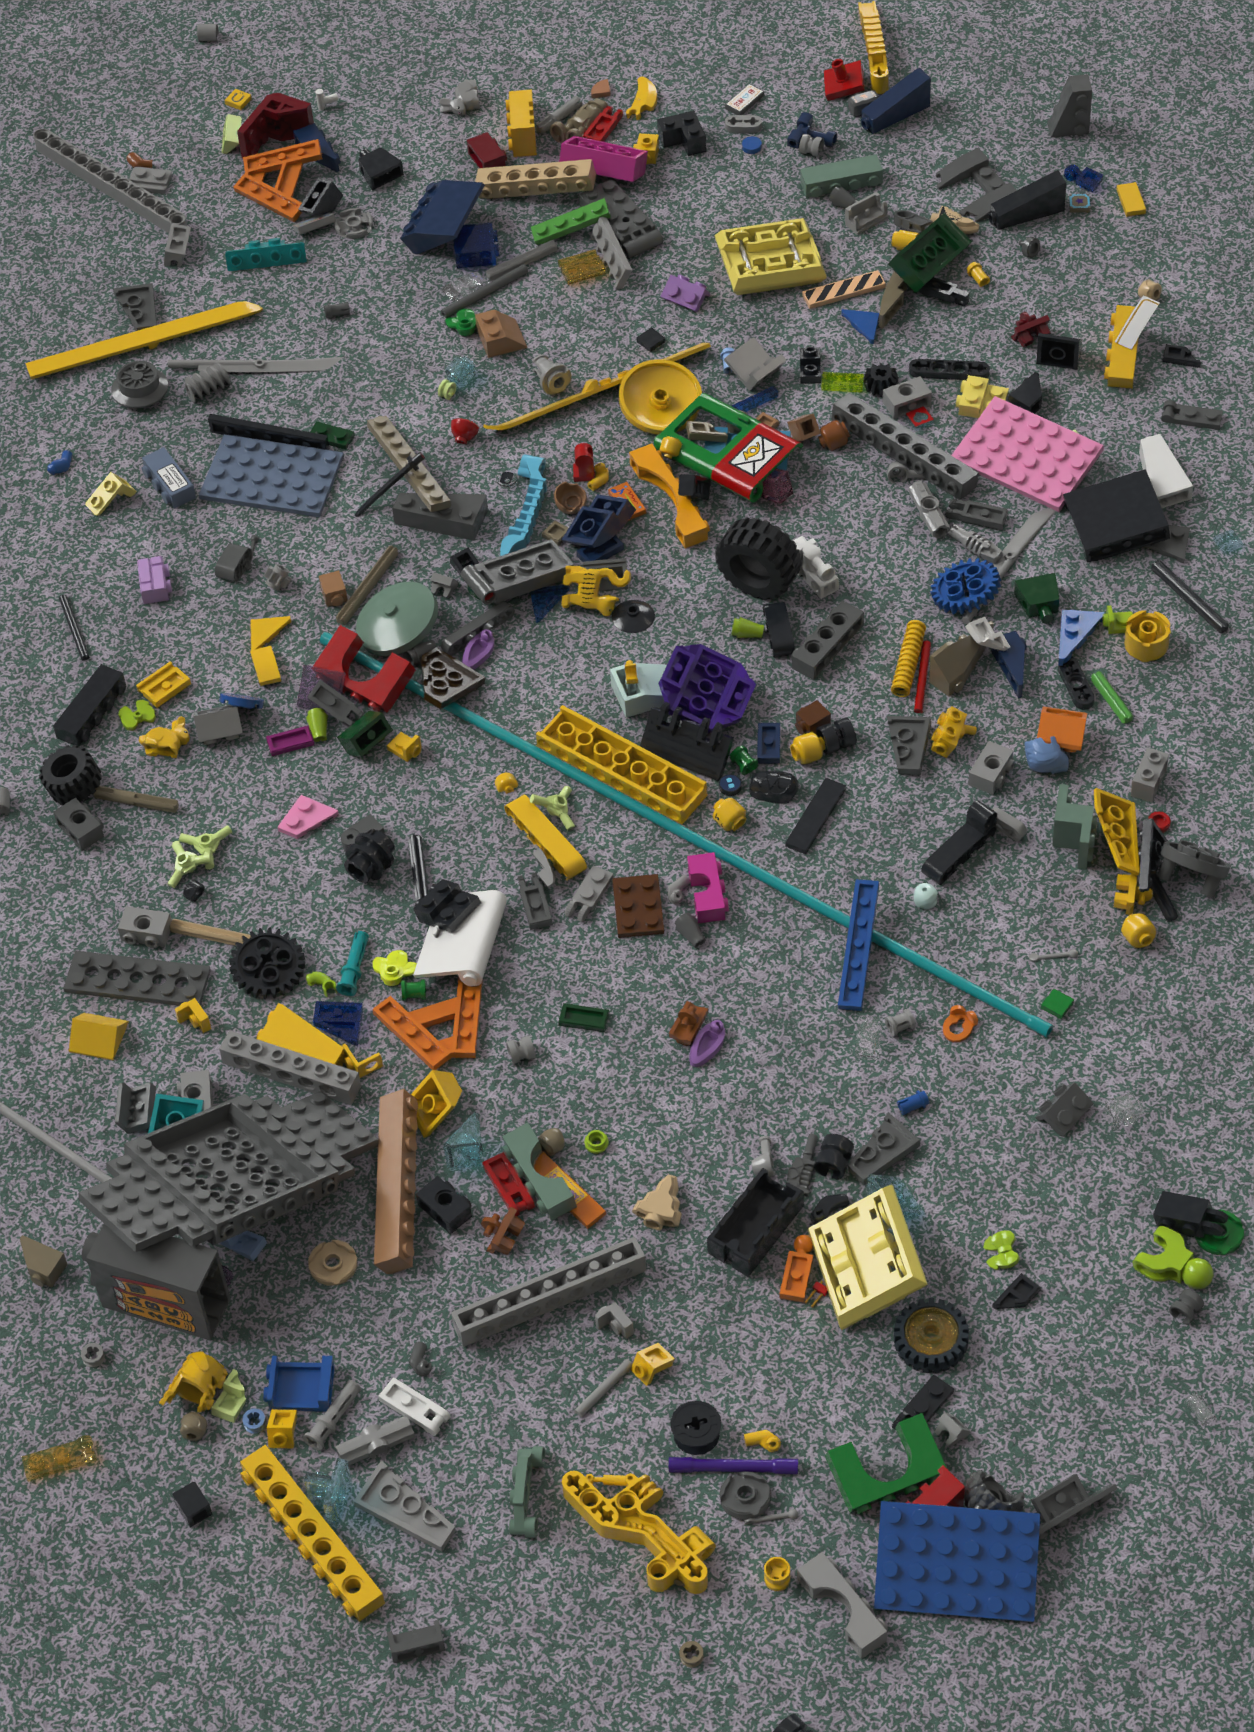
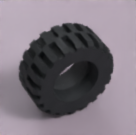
M743 518L735 521L730 526L716 547V564H718L719 571L723 572L724 578L730 581L733 587L742 590V593L750 594L757 599L761 597L762 600L778 598L786 593L802 566L801 554L799 549H796V543L791 541L790 536L786 532L783 533L780 530L781 528L771 525L766 520L760 521L759 518Z

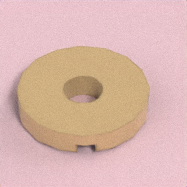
M340 1240L320 1243L312 1250L308 1258L309 1271L312 1277L321 1284L328 1286L339 1285L354 1275L357 1269L356 1253L348 1243ZM330 1258L340 1260L339 1264L334 1267L327 1266L326 1262Z

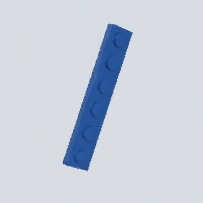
M858 879L855 881L838 1009L862 1011L880 886L879 881Z

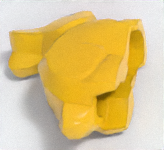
M180 716L177 720L173 721L172 729L156 727L151 729L146 735L140 736L139 743L144 746L146 755H162L177 758L181 745L188 744L190 740L189 733L184 728L185 718Z

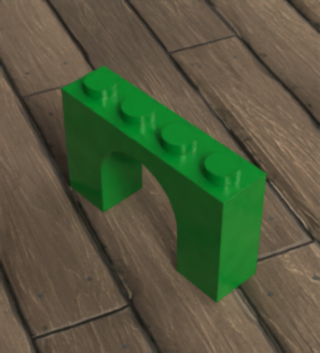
M923 1413L903 1420L895 1427L908 1458L906 1473L895 1481L883 1482L868 1475L862 1467L852 1441L827 1451L825 1455L826 1461L849 1513L857 1511L858 1515L868 1512L872 1509V1504L879 1501L892 1502L896 1499L895 1495L904 1492L905 1495L912 1494L920 1489L918 1485L928 1482L930 1486L940 1476L937 1470L942 1465L945 1467L946 1465Z

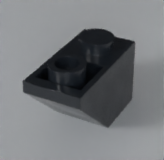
M1034 372L1029 378H1025L1017 389H1013L1008 396L1009 403L1034 414L1041 409L1042 391L1037 372Z

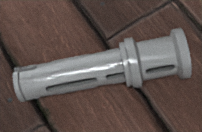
M348 1380L325 1414L315 1419L316 1424L310 1432L305 1433L303 1436L307 1445L319 1451L323 1449L325 1440L336 1431V1423L361 1391L358 1383Z

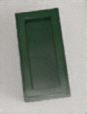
M563 1003L558 1025L605 1032L610 1012L607 1009Z

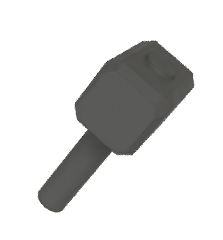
M873 90L865 93H854L848 99V109L853 116H861L862 109L876 100L879 95Z

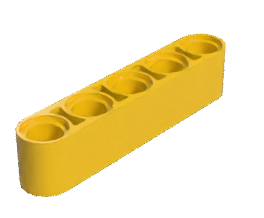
M525 794L504 806L507 816H511L515 820L513 822L517 827L528 834L526 837L534 845H538L546 858L554 863L555 869L567 877L566 881L587 869L586 862L581 854L535 804L530 803V799Z

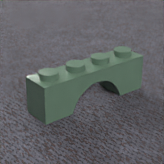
M528 1123L502 1136L505 1144L502 1147L504 1154L508 1160L511 1158L514 1160L515 1164L513 1167L519 1178L524 1177L527 1181L525 1187L530 1196L535 1195L538 1199L536 1204L542 1215L547 1214L552 1221L577 1207L574 1195L562 1177L547 1178L534 1170L535 1162L542 1153V1149L537 1136Z

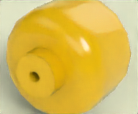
M667 436L662 439L659 450L664 454L665 458L672 459V456L677 457L679 455L682 443L677 438Z
M505 772L497 776L495 786L498 792L505 791L507 794L513 792L514 788L518 787V782L513 774Z

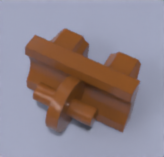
M686 1001L669 1032V1037L682 1045H691L709 1013L708 1008L698 1007Z
M510 1207L501 1223L499 1222L500 1215L496 1213L493 1214L492 1218H483L481 1222L482 1227L485 1229L483 1235L490 1237L492 1233L495 1234L486 1250L487 1252L493 1254L496 1250L505 1255L510 1253L516 1241L505 1236V1232L508 1231L518 1237L525 1225L524 1221L515 1216L516 1209Z

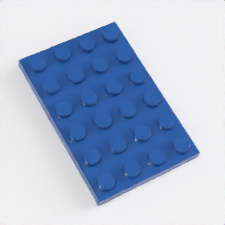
M881 1501L874 1609L1034 1622L1040 1513Z

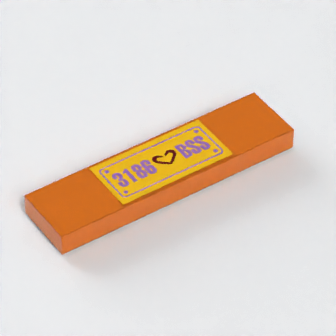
M542 1151L535 1162L534 1170L547 1178L562 1177L574 1195L577 1206L569 1212L589 1229L606 1215V1211Z

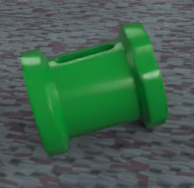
M739 746L731 752L729 758L739 766L742 775L745 776L757 769L758 761L748 754V749L745 746Z
M421 979L420 982L401 980L402 1001L410 998L426 1000L425 979Z

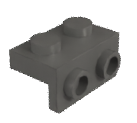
M124 1082L120 1083L117 1094L115 1124L126 1133H135L148 1129L155 1102L156 1086L150 1082L130 1088Z
M1075 1082L1069 1085H1060L1053 1092L1055 1096L1052 1100L1048 1099L1038 1108L1040 1112L1035 1117L1038 1121L1045 1119L1060 1136H1064L1094 1104Z

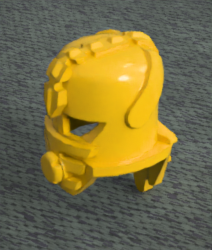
M203 1351L193 1352L186 1357L187 1360L182 1364V1368L179 1369L177 1376L174 1377L173 1382L169 1385V1389L164 1393V1397L159 1401V1404L163 1406L166 1402L170 1404L177 1394L181 1398L199 1404L197 1407V1412L199 1413L212 1408L214 1404L213 1398L216 1394L215 1389L216 1387L219 1389L223 1387L228 1373L224 1366L212 1356L205 1354Z

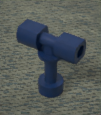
M802 112L797 120V129H793L787 138V146L798 149L802 135L808 134L812 138H824L825 146L833 147L837 141V132L828 130L827 133L812 130L813 115Z

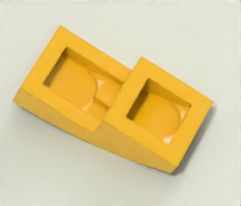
M267 646L251 650L250 654L260 686L280 682L281 677L272 647Z

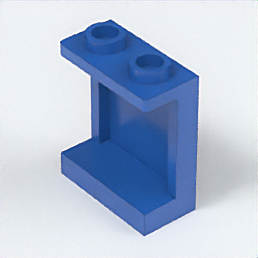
M272 1356L271 1364H267L266 1378L269 1380V1386L264 1387V1402H268L269 1410L326 1412L332 1400L335 1371L333 1356H322V1363L279 1362L278 1356Z

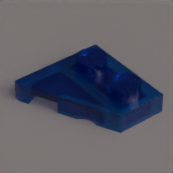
M316 1001L313 1017L314 1026L354 1046H358L364 1009L363 1003Z

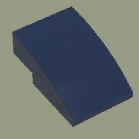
M597 494L589 507H581L562 541L593 548L600 546L615 536L626 525L636 509L628 499Z

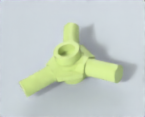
M564 786L559 795L556 794L547 798L534 794L531 795L530 803L547 808L550 815L561 819L567 831L575 827L567 814L568 806L566 799L572 792L569 786Z
M227 825L215 834L205 833L198 837L181 833L179 842L193 845L201 855L209 853L213 855L220 844V840L230 835L232 830ZM214 860L211 863H206L205 868L213 869Z
M179 841L173 842L172 848L177 855L175 862L176 871L167 885L175 888L182 876L193 872L196 866L213 862V855L209 853L197 856L194 853L185 851Z

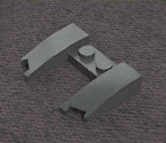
M979 147L953 160L936 173V177H941V182L937 183L938 190L972 176L987 193L959 212L961 216H965L967 213L977 216L975 222L989 218L988 214L991 213L992 203L1017 191L1011 183L1005 184L989 166L988 157Z

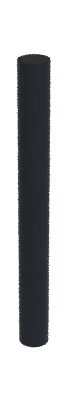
M60 595L59 601L81 660L89 659L88 651L67 595Z

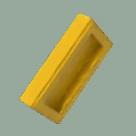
M1137 183L1117 185L1116 190L1126 217L1146 214V207Z

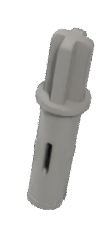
M574 96L554 112L548 113L546 118L536 124V130L540 134H544L554 122L562 121L581 107L582 102H579L581 99L578 96Z

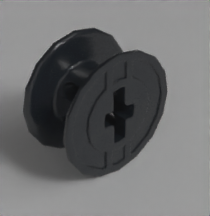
M689 1401L680 1405L673 1412L670 1421L671 1431L679 1449L687 1454L703 1455L717 1445L722 1425L721 1416L716 1408L706 1402Z

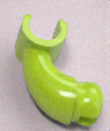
M316 971L306 975V981L309 986L322 984L326 997H328L327 990L329 988H333L335 993H338L335 981L331 980L326 974Z

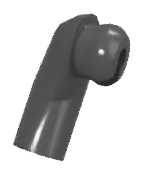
M415 1342L409 1359V1365L419 1376H427L432 1370V1364L430 1362L427 1363L423 1358L427 1345L423 1342Z

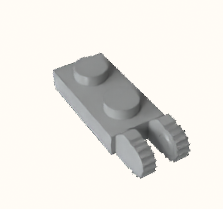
M593 865L567 905L565 916L571 917L577 906H581L582 908L577 920L584 922L590 911H593L612 878H614L613 873Z

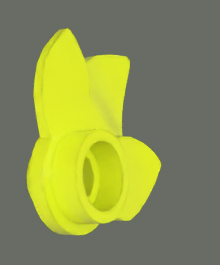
M402 950L392 951L388 954L387 958L375 957L373 960L374 971L380 974L384 984L388 986L398 985L403 977L413 975L417 965L415 962H408L407 953Z

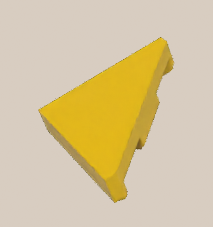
M291 616L251 619V650L259 649L265 643H269L279 634L280 630L291 623Z

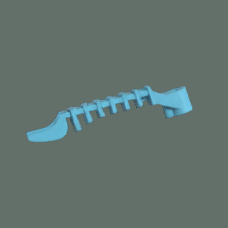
M524 454L521 458L518 476L529 478L530 485L519 519H516L514 527H509L508 536L502 540L500 556L526 548L530 542V535L532 536L533 527L536 525V518L539 516V510L545 498L544 493L547 492L546 478L542 477L546 465L545 458Z

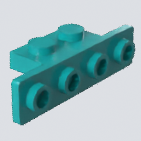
M272 238L268 242L260 243V240L248 242L249 244L245 245V249L225 252L228 271L307 262L304 242L285 244V240H280V238Z

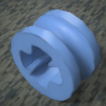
M250 1409L243 1415L242 1421L247 1432L256 1434L266 1427V1418L261 1410ZM258 1417L260 1423L251 1425L249 1419Z

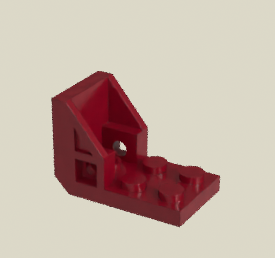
M278 92L266 95L237 130L242 159L243 157L257 154L261 145L267 143L268 138L281 142L293 140L294 130L313 124L311 103Z

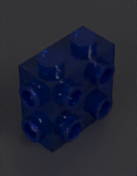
M492 222L463 225L457 238L454 239L457 269L497 265L496 256H500L499 245L494 243L498 242L497 230H493Z

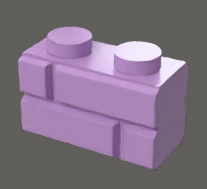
M163 557L138 559L137 565L143 604L169 600L168 593L172 592L171 581L167 580L166 577L170 576L169 565L164 564Z

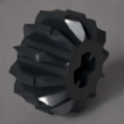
M880 363L878 366L872 364L871 368L866 369L863 383L866 391H871L872 396L879 393L880 397H882L883 389L897 385L899 377L896 368H891L890 364L882 365Z

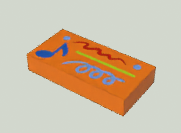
M628 482L608 489V494L611 497L628 499L635 507L636 511L630 520L646 514V508Z

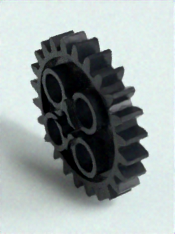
M271 927L268 928L267 933H264L259 928V934L257 935L250 931L249 939L242 936L243 944L236 942L237 950H231L233 958H229L231 965L230 974H234L232 976L233 982H238L239 989L245 987L246 995L253 991L254 998H257L259 994H263L264 1000H266L268 994H271L273 999H275L277 992L284 996V989L286 988L292 991V983L299 985L298 977L304 976L302 969H305V961H303L305 960V955L301 953L302 946L296 945V938L289 940L288 932L281 936L280 929L276 933H272ZM262 947H268V948H269V949L266 950V951H261V950H259V949L262 948ZM282 958L288 959L286 962H279ZM248 965H256L252 969L246 968ZM268 976H275L272 980L265 979Z

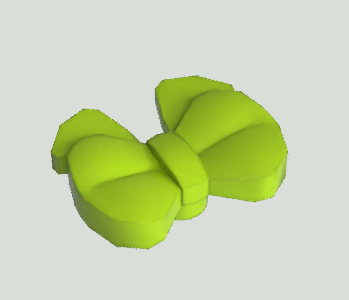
M137 700V711L134 713L127 706H123L119 710L118 716L121 718L125 729L134 731L138 723L143 721L152 723L155 721V711L148 701Z
M1011 1231L997 1232L985 1240L983 1246L985 1250H998L999 1253L986 1261L990 1268L999 1270V1267L1007 1269L1018 1264L1020 1257L1012 1248L1016 1237Z

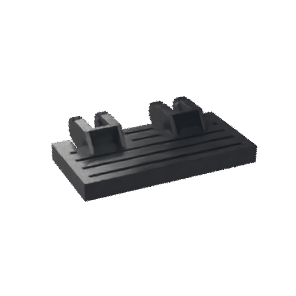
M665 702L661 709L652 707L640 747L669 762L719 781L723 776L734 741V737L725 734L722 736L721 742H719L723 724L719 722L715 724L709 739L706 737L711 721L709 718L705 717L701 724L684 719L682 720L681 727H679L683 708L676 707L671 722L668 723L666 721L670 711V703Z

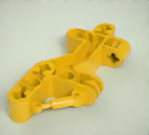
M569 1471L563 1476L564 1498L600 1536L644 1545L655 1556L647 1565V1582L651 1590L663 1592L674 1584L675 1579L682 1581L685 1585L683 1587L692 1594H700L707 1589L708 1571L703 1561L714 1552L716 1544L698 1526L692 1527L678 1537L657 1515L645 1513L663 1496V1490L656 1488L657 1485L653 1481L650 1482L651 1478L645 1474L639 1478L631 1473L627 1475L594 1477L592 1474L584 1476L579 1471ZM594 1482H603V1485L626 1486V1488L613 1498L606 1499L592 1484ZM588 1503H595V1504H596V1505L590 1506V1507H589V1506H586V1504H588ZM624 1505H632L631 1508H623ZM657 1573L664 1574V1576L659 1578L654 1577L653 1575Z

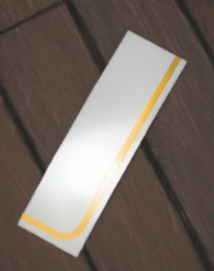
M1143 295L1115 342L1132 350L1139 335L1160 302Z

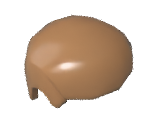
M565 481L555 489V504L561 512L577 514L582 506H586V492L578 483L569 484Z

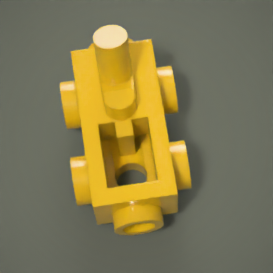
M951 706L947 709L946 713L942 712L937 720L939 726L932 735L931 740L934 742L931 745V750L947 758L957 746L959 738L962 739L964 734H976V726L964 725L967 714Z

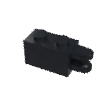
M1162 1191L1153 1213L1157 1228L1164 1226L1188 1237L1204 1238L1206 1234L1221 1236L1223 1228L1216 1223L1224 1224L1228 1220L1226 1213L1212 1209L1208 1199Z

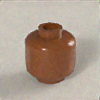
M833 420L820 428L821 435L818 436V440L823 448L827 447L830 451H834L848 443L850 434L844 422L840 423L838 420Z

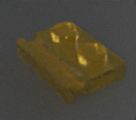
M596 249L558 260V266L561 268V272L568 285L606 274L605 266L599 255H597Z

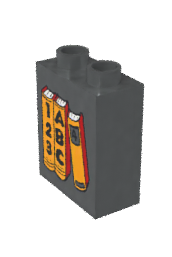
M103 1224L99 1234L91 1232L84 1242L82 1260L88 1263L91 1272L90 1284L96 1287L102 1307L211 1341L231 1300L218 1250L199 1244L192 1247L185 1240L172 1236L135 1252L105 1224Z

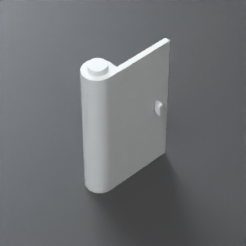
M497 890L469 892L477 895L481 903L452 933L439 929L438 926H429L413 974L414 978L458 974L460 980L465 985H480L507 903L505 894Z

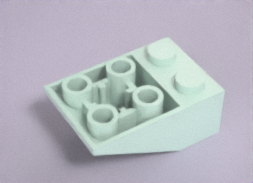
M636 663L638 683L627 684L625 665L610 669L611 686L626 718L650 711L652 707L660 708L665 703L658 683L667 665Z

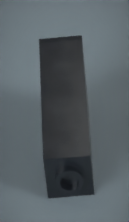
M1054 171L992 203L991 213L988 214L990 223L992 225L995 224L996 228L1000 230L1064 212L1067 183L1060 171Z

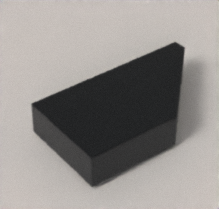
M1166 344L1162 362L1197 368L1201 367V361L1196 360L1187 347Z
M1021 1273L992 1304V1307L994 1309L1026 1307L1041 1291V1287Z

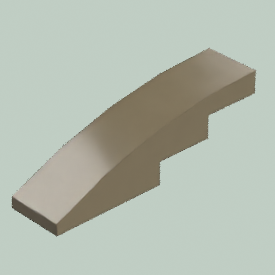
M895 271L886 285L879 313V328L881 329L887 325L904 304V292L907 290V283Z

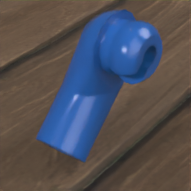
M68 450L63 451L61 459L54 460L48 464V472L53 475L69 470L72 452Z

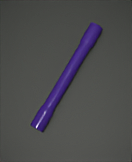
M669 1457L668 1469L669 1473L754 1472L798 1474V1459L776 1458L773 1460Z

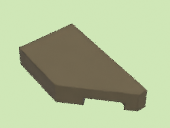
M687 421L688 439L727 442L728 434L714 430V426L708 422Z

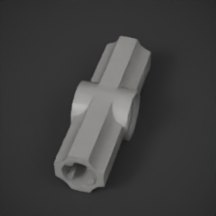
M921 480L914 482L909 487V494L919 511L921 520L927 525L932 537L937 539L945 537L950 530V526L939 508V500L932 495L926 483Z
M403 1416L383 1426L378 1424L370 1425L361 1431L360 1436L335 1446L345 1468L368 1457L375 1459L376 1455L383 1452L387 1454L391 1447L414 1438L415 1434L409 1419Z

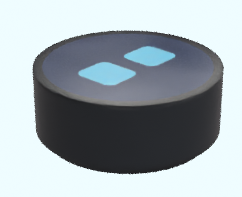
M727 774L719 780V790L722 794L734 796L741 791L742 782L737 775Z

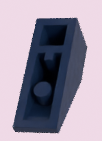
M1015 630L1003 634L1010 645L1008 650L1002 651L991 648V652L1018 698H1021L1023 693L1024 656L1027 646L1024 638H1020Z

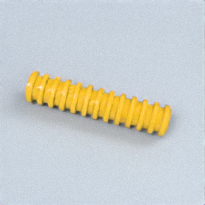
M919 620L909 621L905 630L891 686V692L898 697L909 696L926 631V625Z

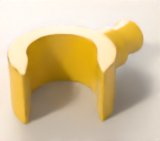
M628 660L625 664L627 684L638 683L636 663L633 664L631 660Z

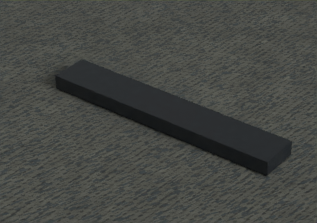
M210 414L208 417L211 433L324 450L330 449L328 435Z

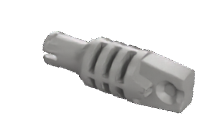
M954 524L948 532V535L961 542L965 549L984 560L995 564L1003 556L1000 548L974 531L968 532L959 525Z

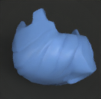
M1055 736L1050 737V744L1045 743L1042 738H1036L1024 743L1025 755L1029 768L1032 771L1055 774L1068 770V756L1061 751Z

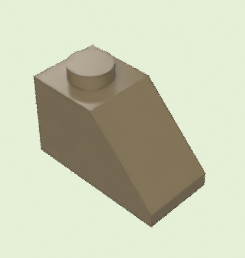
M22 1235L20 1243L31 1281L40 1287H43L45 1284L52 1288L67 1266L64 1253Z

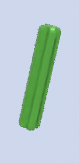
M1102 672L1093 673L1091 681L1123 724L1131 722L1133 714Z

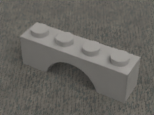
M821 1552L797 1569V1580L813 1599L821 1597L833 1598L841 1602L848 1609L851 1619L845 1628V1639L861 1659L887 1642L888 1628L885 1622L880 1617L876 1618L873 1615L868 1601L856 1594L853 1583L849 1578H843L839 1573L838 1565L832 1558L828 1559Z

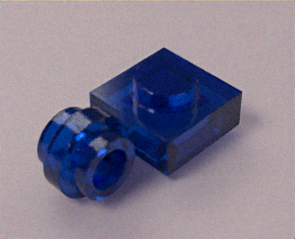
M1072 164L1064 170V177L1068 181L1076 180V185L1090 192H1094L1103 181V174L1088 167L1080 171L1078 166Z

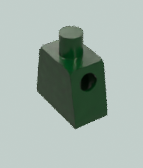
M1051 573L1015 580L1014 595L1029 618L1040 616L1044 624L1052 622L1054 620L1053 613L1059 612L1056 574Z

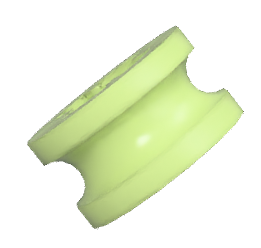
M444 379L439 385L438 396H444L445 399L449 400L456 392V383Z

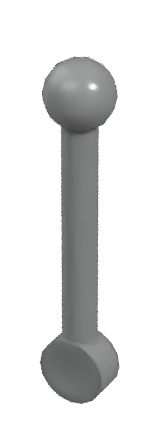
M1071 949L1069 952L1045 955L1031 953L1029 960L1036 962L1040 959L1068 956L1076 958L1078 951Z
M791 1509L786 1513L749 1518L744 1520V1523L747 1525L788 1517L796 1519L798 1511Z

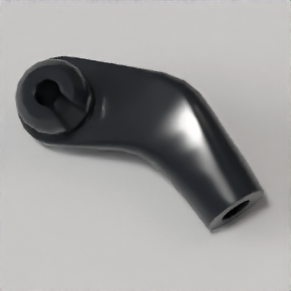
M847 1194L823 1197L810 1215L811 1222L815 1225L828 1218L834 1210L849 1206Z

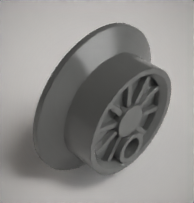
M133 361L119 369L116 379L112 384L111 393L113 399L124 407L144 408L160 401L167 393L169 384L167 377L157 370L152 363Z

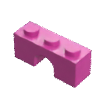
M714 852L687 856L691 887L705 886L708 888L703 892L694 893V905L698 924L725 920V912L729 911L728 899L723 898L722 893H726L724 879H719V875H722L721 862L716 861Z

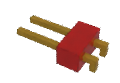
M817 1281L813 1285L812 1289L814 1291L805 1301L807 1304L814 1293L818 1292L820 1295L811 1305L812 1308L822 1296L825 1297L828 1293L827 1287L823 1285V1281L820 1283Z

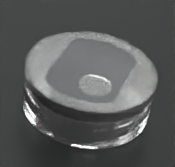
M511 470L501 471L496 476V483L500 489L510 490L517 485V475Z

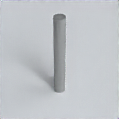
M626 1359L574 1412L583 1417L631 1369L632 1362Z

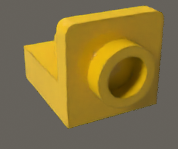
M400 732L386 745L388 751L406 762L412 757H417L422 748L420 736L415 735L411 738L403 732Z
M195 998L175 1008L179 1024L189 1019L195 1029L199 1027L203 1033L211 1029L209 1017Z
M656 1343L637 1352L631 1366V1371L647 1386L652 1382L654 1374L671 1367L675 1358L659 1343Z
M271 1410L267 1425L269 1448H294L297 1410Z

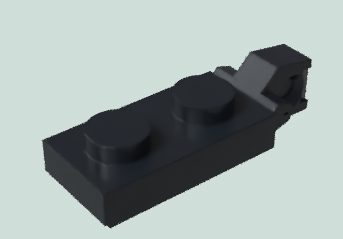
M935 277L918 291L924 295L939 298L942 301H950V303L955 302V304L966 306L969 302L970 292L959 289L957 284Z

